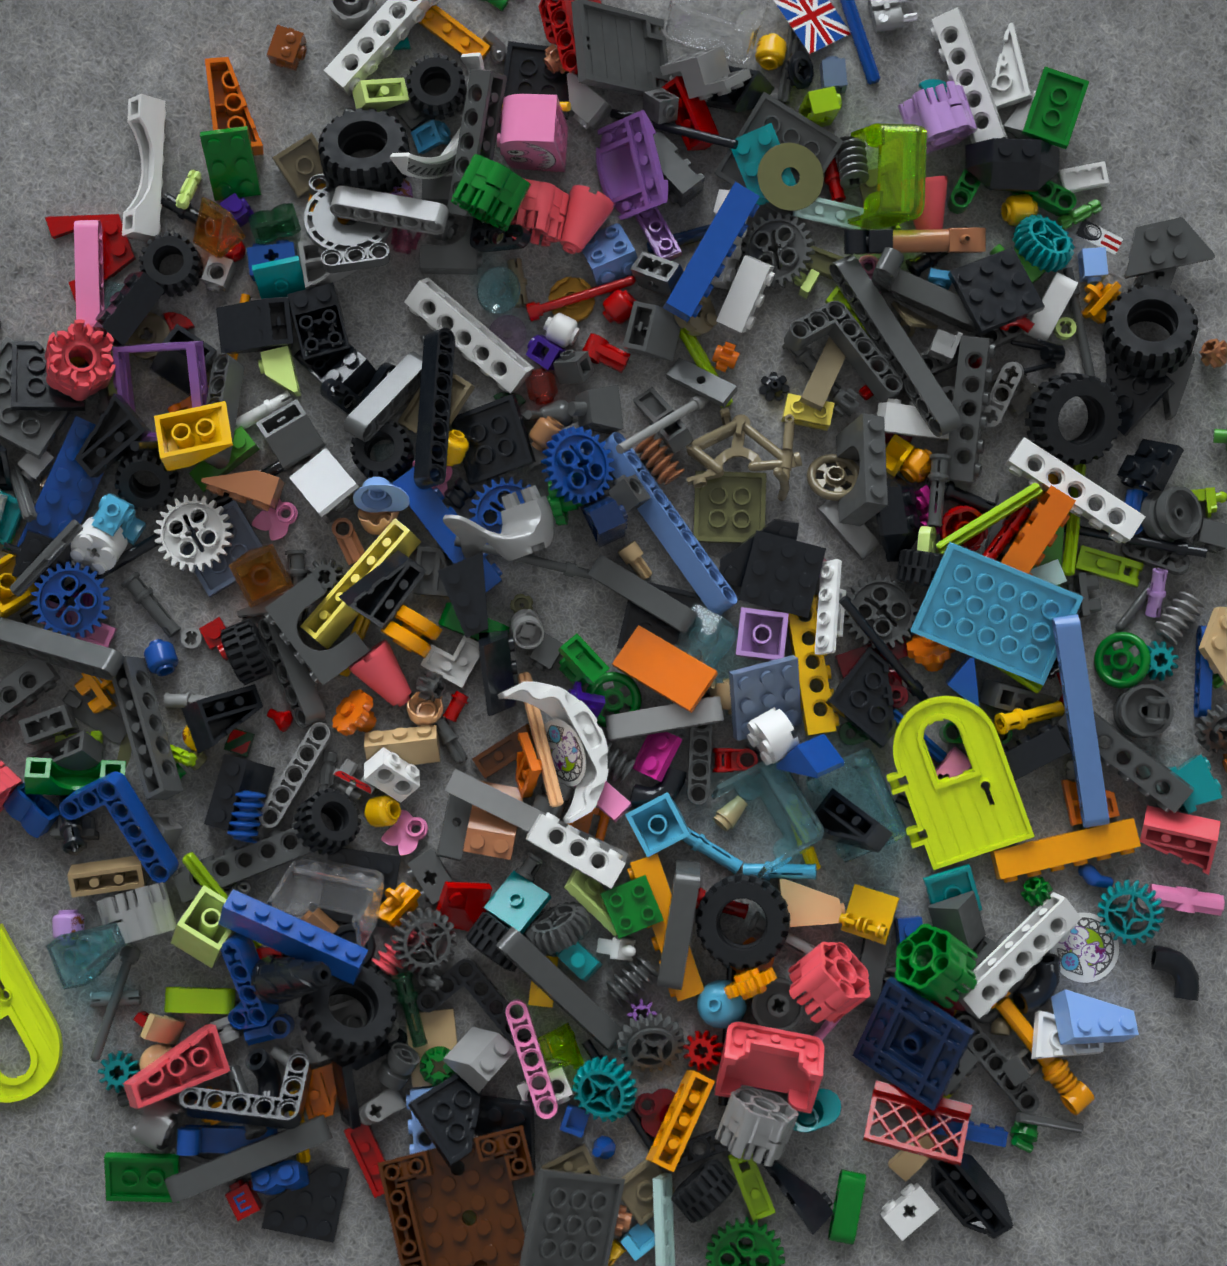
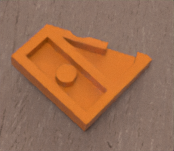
M528 732L518 733V740L523 751L517 752L515 779L522 798H528L532 796L534 788L537 786L538 777L542 773V763L540 759H537Z

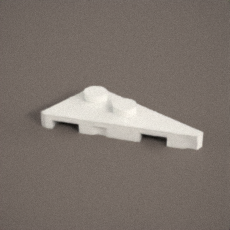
M1013 22L1008 24V29L1005 31L1002 54H999L995 70L996 76L991 85V94L997 110L1032 99Z

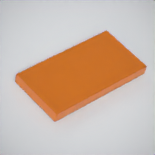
M639 625L612 663L613 667L690 713L693 712L718 675L715 669Z

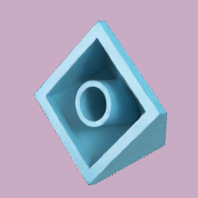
M668 792L625 814L647 857L690 835L681 811Z

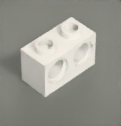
M383 747L364 763V780L401 803L420 787V770L413 764H409L401 759L396 753L390 752Z
M563 1065L548 1070L551 1082L560 1080L564 1084V1089L561 1092H555L558 1105L569 1101V1096L573 1094V1090ZM536 1076L533 1078L532 1084L540 1089L545 1087L546 1080L542 1076ZM524 1080L517 1083L522 1100L531 1101L528 1098L529 1088L527 1081ZM550 1100L542 1101L540 1103L541 1110L543 1112L548 1109L547 1105L552 1102Z

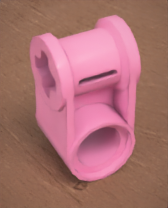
M955 746L935 770L937 776L945 775L950 778L962 774L963 771L971 767L969 758Z

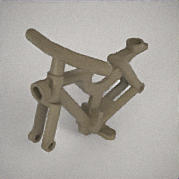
M728 408L720 410L723 426L695 439L686 446L688 455L708 469L703 474L687 478L688 486L693 484L694 488H702L708 484L707 480L722 477L724 475V464L734 457H742L750 461L748 464L750 471L773 470L774 476L780 483L777 498L780 501H784L790 489V471L794 467L802 466L800 453H793L795 422L794 416L791 414L785 416L782 450L754 429L746 415L740 414L731 420ZM745 434L778 460L762 461L757 453L751 449L744 448ZM733 435L732 447L724 450L715 459L703 451Z

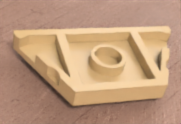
M1220 606L1213 609L1198 649L1209 662V667L1213 673L1220 675L1225 683L1222 687L1227 691V607Z

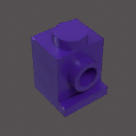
M236 193L220 203L222 209L237 230L256 218L245 198L239 199Z
M537 335L528 343V351L525 355L545 369L554 370L553 363L566 349L549 341L544 335ZM546 347H548V348H549V351H548V353L545 355V354H544V350H545Z

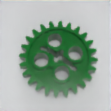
M746 1217L744 1224H741L739 1219L735 1218V1225L733 1226L730 1222L726 1221V1230L719 1226L717 1229L719 1236L712 1234L711 1240L713 1243H707V1249L710 1252H706L705 1259L711 1261H708L706 1266H781L780 1264H785V1257L780 1256L784 1254V1247H778L781 1244V1239H773L775 1230L767 1232V1223L759 1227L758 1219H755L753 1224H749V1219ZM743 1237H748L752 1242L744 1245L739 1240ZM730 1242H733L736 1245V1247L730 1245ZM725 1253L732 1254L734 1258L732 1260L727 1261L722 1258V1255ZM760 1255H764L768 1257L769 1260L767 1262L761 1263L756 1258Z

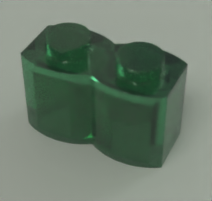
M292 203L280 204L271 211L261 210L248 217L256 244H267L273 242L278 237H290L301 231Z

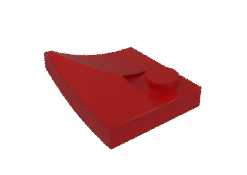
M445 882L436 910L441 912V916L446 915L449 918L448 922L454 924V929L469 932L482 912H487L484 906L490 899L492 887L490 883Z

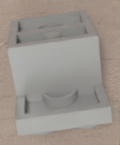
M722 45L686 54L660 66L662 76L672 74L673 77L682 75L689 99L699 97V100H704L716 93L718 96L732 92L731 90L744 86L743 82L752 78L749 68L730 73Z

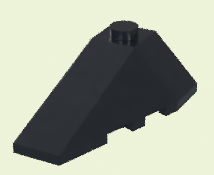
M763 1157V1160H762V1162H761L763 1166H764V1162H765V1159H766V1158H764V1157ZM774 1160L772 1166H764L775 1180L779 1189L788 1198L812 1235L815 1234L834 1213L830 1208L833 1202L826 1192L820 1194L817 1188L778 1160Z

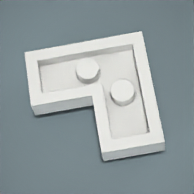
M464 635L453 655L431 645L430 652L420 665L431 672L443 675L442 678L463 689L480 658L479 642L466 638Z

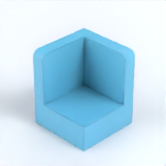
M637 1223L629 1232L620 1237V1242L632 1258L637 1261L655 1246V1234L647 1223H644L642 1226Z

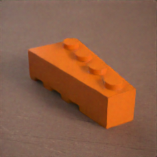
M1051 485L1035 506L1002 558L1001 563L1033 576L1030 571L1034 565L1038 567L1044 559L1045 554H1043V551L1047 546L1051 547L1058 535L1055 533L1059 527L1063 528L1070 517L1068 513L1076 500Z

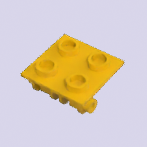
M854 884L846 914L842 913L839 917V923H842L841 930L886 945L899 898Z

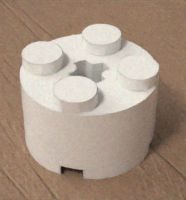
M91 517L83 523V530L71 542L70 556L74 561L80 562L85 567L89 565L93 572L98 571V574L101 575L115 566L126 549L128 540L127 537L126 539L124 538L121 527L118 528L113 537L93 527L94 519Z
M776 707L752 719L747 724L750 731L747 735L748 741L752 747L757 746L761 752V759L767 766L783 759L800 744L798 737L793 739L791 731L794 728L791 722L780 709L776 710Z

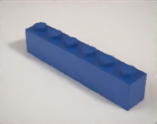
M737 182L733 184L663 306L665 310L686 322L689 321L691 316L697 317L702 308V305L699 304L703 296L706 298L709 296L714 285L710 284L714 276L719 278L725 268V265L722 264L726 256L730 258L737 247L734 244L736 237L739 236L741 238L748 227L745 221L748 216L753 218L760 206L756 204L760 197L759 195Z
M414 467L392 484L407 493L410 500L408 506L450 561L455 564L466 559L462 548L454 546L456 535L443 522L445 515L458 514L452 506L449 508L445 506L442 502L445 497L437 487L434 489L418 488L414 481ZM483 553L487 593L502 582L500 576L503 573L495 563L490 565L485 558L488 554Z
M234 889L222 907L218 922L219 925L294 959L321 961L330 968L332 976L352 985L356 981L368 953V949Z

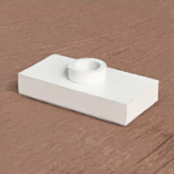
M1105 161L1061 169L1058 172L1060 186L1072 193L1105 187L1110 184Z

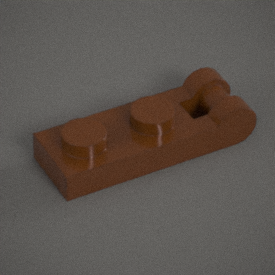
M529 723L472 758L484 779L517 759V752L523 751L517 741L518 733L528 732L533 748H535Z

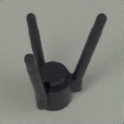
M1040 338L1037 339V342L1044 346L1015 340L1010 342L1012 345L1039 350L1041 359L1046 362L1045 364L1025 368L1024 374L1047 368L1055 369L1056 364L1062 363L1065 358L1063 345Z

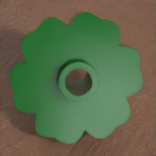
M550 481L548 482V502L558 526L566 525L569 520L568 511L578 510L579 507L584 505L581 502L573 505L572 500L564 502V495L556 497L558 490L550 491L552 485Z

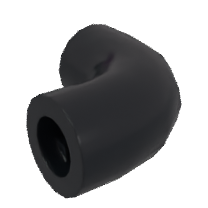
M668 768L662 782H658L655 786L647 787L634 784L629 800L632 804L631 807L638 808L666 792L675 800L684 785L687 772Z
M1155 945L1152 950L1151 968L1168 972L1173 976L1175 980V998L1198 1001L1200 989L1199 975L1192 961L1180 951Z
M1046 953L1041 961L1036 964L1035 977L1030 985L1014 992V1004L1022 1014L1037 1010L1054 995L1060 979L1059 956Z
M263 1048L252 1050L247 1055L245 1065L256 1076L258 1095L279 1097L282 1078L277 1063ZM264 1108L260 1112L267 1114L270 1109Z

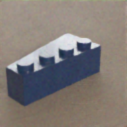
M604 494L598 497L596 501H589V503L580 507L599 548L625 536L628 515L624 506H618L615 499Z

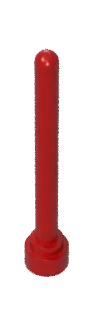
M628 276L540 304V302L535 303L533 301L525 304L530 322L539 320V317L544 316L543 313L634 285L636 280L633 276Z

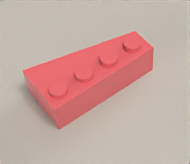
M205 1024L124 1082L123 1085L130 1107L140 1109L179 1093L188 1087L196 1086L230 1072L216 1025Z

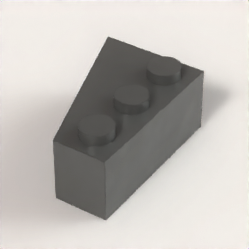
M659 131L653 137L664 180H668V198L673 204L678 203L680 207H683L703 191L705 176L701 172L696 175L690 168L692 163L687 158L683 160L678 153V148Z

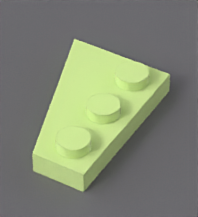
M574 868L564 888L606 929L616 936V931L600 894L605 891L599 882Z

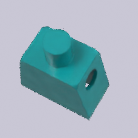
M579 941L576 942V945H572L560 953L555 952L557 957L585 982L603 965Z

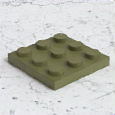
M695 471V475L703 474L706 471ZM724 472L722 477L707 480L708 484L706 486L695 488L693 535L698 542L741 544L755 534L756 530L760 531L765 527L766 473Z

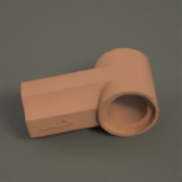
M338 518L332 524V532L348 565L351 566L358 561L365 553V550L351 521L347 518ZM343 523L348 524L350 527L348 534L339 535L337 527Z

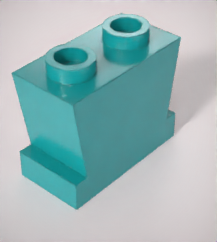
M1202 754L1194 755L1177 768L1176 766L1169 767L1171 771L1194 787V791L1179 808L1181 813L1190 814L1197 810L1196 805L1223 798L1220 793L1222 792V787L1219 781L1213 778L1210 772L1212 769L1210 762Z

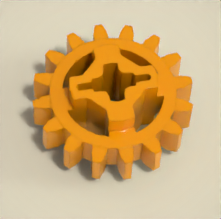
M758 967L751 970L748 969L734 975L735 981L726 985L724 990L728 999L741 995L742 999L746 1000L767 990L766 985L777 979L773 967L765 968L759 971Z

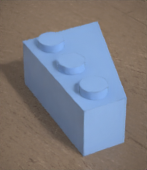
M1066 989L1051 996L1060 1045L1125 1042L1139 1035L1133 1010Z

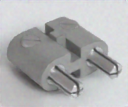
M868 0L875 33L900 29L904 27V23L917 21V13L903 15L901 7H899V3L912 0Z

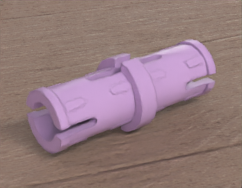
M1152 569L1150 588L1147 589L1148 602L1145 615L1148 617L1159 618L1161 616L1163 598L1166 597L1165 584L1168 574L1166 569Z

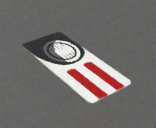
M1086 219L1082 221L1076 232L1077 236L1098 247H1106V251L1114 255L1123 241L1121 237Z

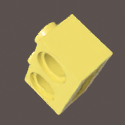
M788 393L781 422H785V416L791 414L794 416L796 425L825 431L829 429L834 402L826 401L822 410L819 411L799 402L801 396Z

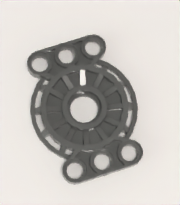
M324 174L312 176L309 180L312 198L307 203L304 212V226L311 241L324 250L321 254L322 268L328 273H338L380 267L388 264L391 257L390 249L383 242L388 238L393 227L361 221L354 225L341 224L338 221V217L330 212L335 188L329 185ZM317 183L326 185L323 189L314 188V185ZM316 203L313 212H310L311 208ZM308 219L313 223L312 228H309ZM376 251H384L386 253L381 258L373 256ZM353 254H359L362 256V258L358 261H352L349 259L350 256H352ZM334 257L338 259V262L327 264L326 260Z

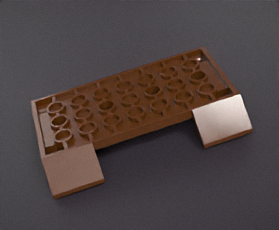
M523 1125L473 1138L471 1153L460 1160L465 1165V1171L462 1175H455L452 1172L451 1167H448L436 1148L378 1163L400 1266H474L479 1260L485 1261L488 1266L520 1265L525 1232L512 1181L535 1175ZM467 1210H471L476 1214V1222L472 1225H468L463 1221V1214Z

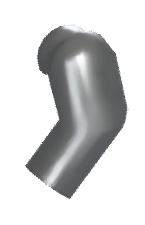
M489 30L482 39L491 46L493 62L502 64L506 60V45Z

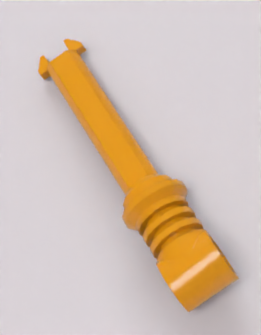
M1008 991L1006 996L998 1003H995L991 1009L996 1008L1032 1053L1034 1028L1008 997L1011 994ZM1060 1057L1036 1059L1042 1066V1078L1044 1081H1049L1053 1084L1052 1086L1060 1094L1061 1102L1072 1114L1078 1115L1095 1100L1091 1090L1081 1081H1077L1076 1076H1073L1074 1074L1070 1071L1068 1067L1069 1062L1066 1059L1062 1060Z

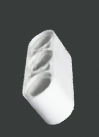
M1056 272L1041 299L1045 306L1043 311L1033 314L1030 320L1035 325L1029 333L1025 331L1024 333L1036 340L1040 338L1047 341L1074 293L1078 282Z

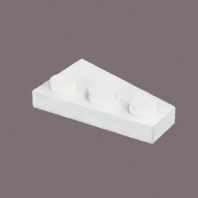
M1040 1010L1035 1012L1031 1059L1090 1055L1103 1052L1104 1043L1060 1045L1054 1014Z

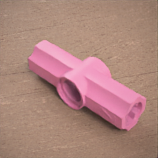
M1150 884L1148 893L1156 890L1157 893L1153 899L1161 898L1162 902L1158 905L1159 907H1169L1176 911L1188 913L1199 912L1221 916L1224 910V896L1220 894L1199 892L1198 889L1176 886L1174 888Z

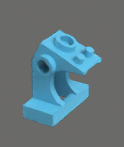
M114 494L102 497L98 505L99 509L92 518L94 519L93 527L108 533L112 537L122 524V534L125 539L127 537L128 543L132 545L136 543L146 528V523L135 517L134 505Z

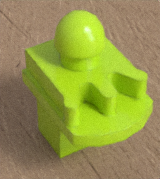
M1215 487L1191 490L1199 503L1205 502L1206 518H1211V513L1217 512V502L1224 503L1227 501V493L1223 491L1215 493Z

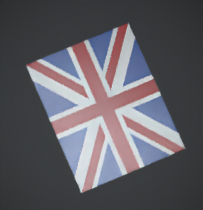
M773 0L809 54L851 34L830 0Z

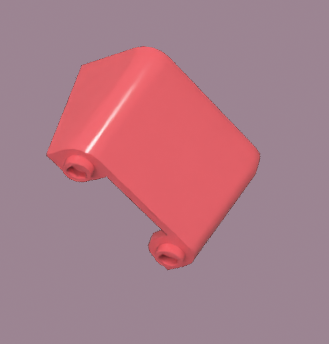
M733 1022L727 1029L714 1095L730 1097L733 1091L740 1088V1085H747L787 1093L788 1104L796 1111L811 1114L823 1077L824 1043L821 1039L812 1035L744 1022Z

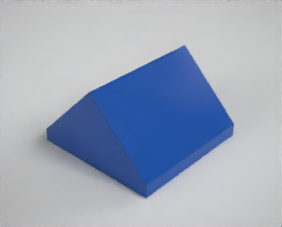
M966 656L945 683L964 699L979 706L975 658Z
M822 734L797 745L776 764V769L819 778L844 766V760L825 734Z

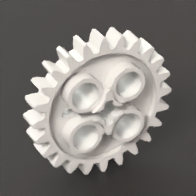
M194 494L192 501H190L188 496L184 495L183 503L175 499V507L167 504L169 512H160L164 519L163 521L156 520L161 529L154 530V533L161 537L157 538L155 543L162 544L158 552H167L163 559L166 561L172 559L171 565L173 567L180 563V570L182 571L188 566L189 571L194 573L196 566H198V569L204 572L205 564L212 569L213 560L221 563L219 555H228L224 547L232 546L226 540L227 538L234 537L232 533L227 532L233 525L225 523L230 517L228 514L221 515L224 511L222 506L215 509L217 505L215 500L208 504L206 496H203L201 501H199V497ZM204 512V520L200 523H195V514ZM184 515L188 516L191 526L198 531L196 536L204 547V552L200 551L197 541L190 536L192 532L183 518ZM182 523V532L173 534L174 525ZM209 533H214V542L211 544H206V535ZM187 544H193L194 551L190 555H184L183 549Z

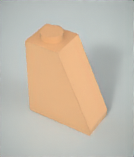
M778 879L779 891L783 899L786 900L788 912L790 913L789 927L839 923L840 915L842 913L845 914L844 903H840L839 898L787 879Z

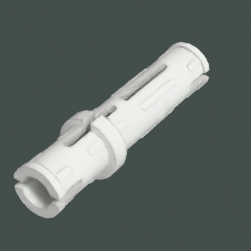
M286 390L271 400L266 399L264 404L237 417V427H235V430L240 426L246 429L292 402L293 398L283 402L284 399L291 396L289 391Z

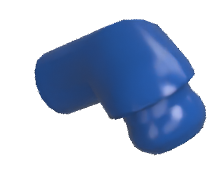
M1088 863L1079 866L1078 873L1088 885L1101 888L1113 886L1112 877L1101 875L1093 865Z

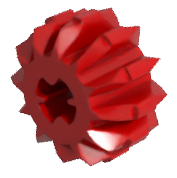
M700 1030L695 1031V1037L691 1035L687 1037L690 1044H685L683 1049L689 1050V1053L684 1054L683 1057L684 1059L691 1058L688 1064L689 1067L697 1064V1071L700 1072L704 1067L707 1071H711L712 1064L715 1066L720 1065L716 1057L722 1056V1052H719L718 1048L724 1045L723 1043H715L719 1037L717 1034L710 1038V1030H705L703 1035ZM707 1047L708 1052L700 1054L699 1049Z

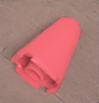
M947 176L926 177L915 180V182L914 180L901 182V189L916 230L943 229L948 185Z
M574 185L569 193V201L560 244L563 246L562 249L569 254L582 252L613 211L614 203L610 198L599 191L595 195L589 192L590 187L583 185Z
M384 639L350 665L349 670L392 706L398 704L401 707L411 699L409 695L412 691L390 643Z

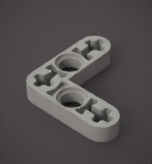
M1018 362L1005 364L992 388L989 406L985 407V411L992 412L995 410L998 420L990 422L989 416H987V426L989 427L1001 424L1024 376V368ZM1015 366L1016 372L1019 374L1011 378L1010 384H1014L1012 388L1008 384L1001 383V380L1007 381L1009 377L1007 369H1012ZM946 386L942 390L944 393L952 390L954 396L955 386ZM1001 387L1009 392V396L1005 401H1000L996 397V391ZM966 411V413L969 416H973L976 413V411L974 413H969Z

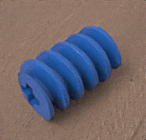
M243 790V792L235 793V796L240 798L241 801L233 803L235 807L239 808V811L231 812V815L236 817L237 821L229 822L235 830L227 831V834L236 840L257 843L251 837L259 834V831L253 827L260 826L261 824L255 817L263 815V812L257 808L264 807L265 803L259 800V798L266 797V794Z

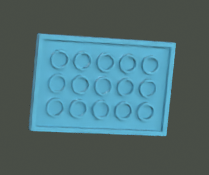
M949 541L910 631L1044 686L1057 657L1052 618L1076 614L1084 597Z

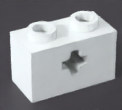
M910 1183L900 1192L902 1195L896 1201L893 1199L888 1201L882 1207L883 1212L880 1213L902 1241L939 1210L918 1183L914 1185ZM908 1205L911 1207L912 1213L908 1214L905 1212L904 1206Z

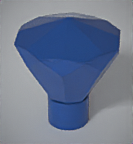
M600 1136L593 1144L592 1154L601 1159H609L615 1154L616 1145L610 1137Z

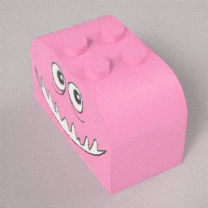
M513 94L506 96L503 99V108L499 122L501 124V133H497V147H500V154L504 156L506 163L515 169L565 172L568 125L558 96L546 94Z

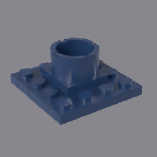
M891 976L885 983L852 1056L934 1111L938 1108L975 1031Z

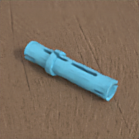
M688 828L690 835L682 839L683 842L691 846L693 851L696 852L697 850L733 874L737 873L743 863L742 860L705 838L704 834H698Z
M765 861V864L744 863L743 874L756 875L758 878H765L768 881L771 878L816 879L817 867L816 864H771L770 861Z

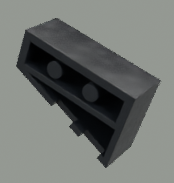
M398 550L341 594L339 598L349 607L385 630L426 573V570Z

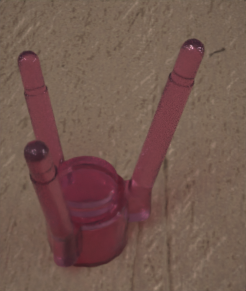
M393 227L391 241L393 250L399 253L411 254L412 249L416 250L422 232H417L414 239H412V234L408 233L407 230L402 229L398 233V228Z

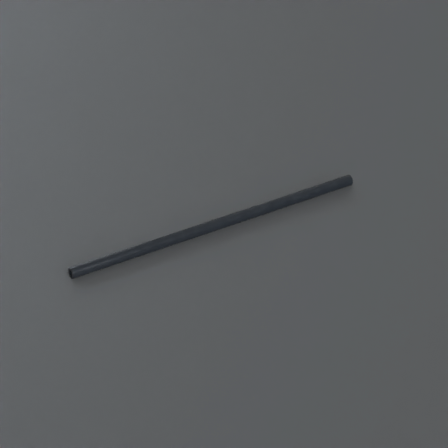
M279 461L261 470V472L273 476L284 471ZM225 492L223 496L219 495L212 499L217 502L215 509L233 501L229 494ZM204 512L195 514L194 522L204 518ZM183 516L186 524L190 526L188 516ZM175 524L172 530L173 534L182 531L183 524ZM155 533L124 551L115 566L105 571L104 574H98L96 579L99 580L160 545L155 543V540L161 536ZM74 581L65 587L73 590L76 582ZM83 584L77 592L84 590L86 585ZM52 595L49 597L48 601L51 600L60 604L57 596ZM33 605L19 614L25 624L40 616V614L32 613L38 609L37 605Z

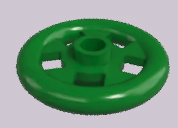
M1117 632L1107 636L1100 642L1094 655V666L1100 679L1105 684L1118 689L1131 688L1140 683L1146 677L1151 664L1150 652L1145 642L1137 635L1129 632ZM1122 641L1123 648L1114 651L1113 644ZM1133 646L1140 652L1135 658L1133 653L1129 651ZM1104 655H1111V665H1104ZM1122 656H1125L1127 659L1124 665L1120 664ZM1135 663L1139 666V669L1133 675L1129 670ZM1114 670L1123 672L1121 679L1112 677Z
M606 672L591 686L588 685L585 692L605 696V705L597 718V724L606 728V720L602 716L605 709L609 712H614V714L621 713L619 710L622 709L624 703L631 707L628 712L640 710L642 698L638 685L632 678L620 672ZM613 681L614 688H609L605 691L603 684ZM626 686L631 693L627 697H624V694L620 691V688ZM610 696L617 697L618 700L615 704H611L608 701Z

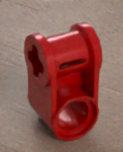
M712 748V752L715 754V768L712 769V773L750 771L758 763L757 754L751 749ZM748 753L753 756V765L745 767L741 764L740 757L743 754ZM722 755H724V766H722Z

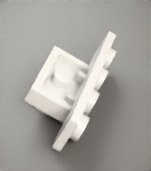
M839 559L824 561L820 571L815 639L816 655L835 653L836 638L843 637L845 609L839 603V600L846 596V590L840 589L842 561Z

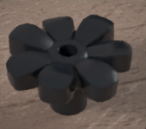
M771 372L769 378L764 376L761 379V383L764 386L759 388L760 394H767L766 400L769 402L773 401L774 397L778 402L784 399L782 393L789 392V386L784 385L787 378L784 375L778 378L777 372Z

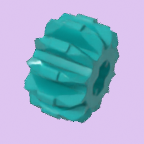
M1152 641L1150 646L1147 645L1151 656V664L1148 673L1150 672V680H1155L1157 677L1159 681L1165 680V675L1168 677L1173 676L1171 669L1178 668V665L1173 660L1178 659L1179 656H1172L1171 652L1174 651V647L1171 646L1166 649L1167 644L1165 641H1162L1159 645L1156 641ZM1159 656V660L1162 661V664L1157 665V661L1154 660L1155 657Z
M120 1050L117 1052V1055L113 1052L109 1053V1060H101L100 1063L105 1068L99 1069L98 1073L104 1074L105 1077L99 1081L100 1083L108 1082L106 1090L109 1091L114 1087L115 1092L120 1093L122 1087L125 1090L123 1083L140 1072L139 1069H134V1066L138 1065L139 1061L130 1062L133 1054L128 1053L124 1058V1052ZM120 1066V1070L123 1069L124 1074L118 1077L119 1073L115 1074V1069Z

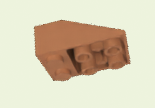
M258 470L207 477L201 480L206 485V489L211 493L223 496L224 492L228 493L232 500L246 504L247 500L251 501L253 506L267 512L269 508L276 510L285 485L279 477Z

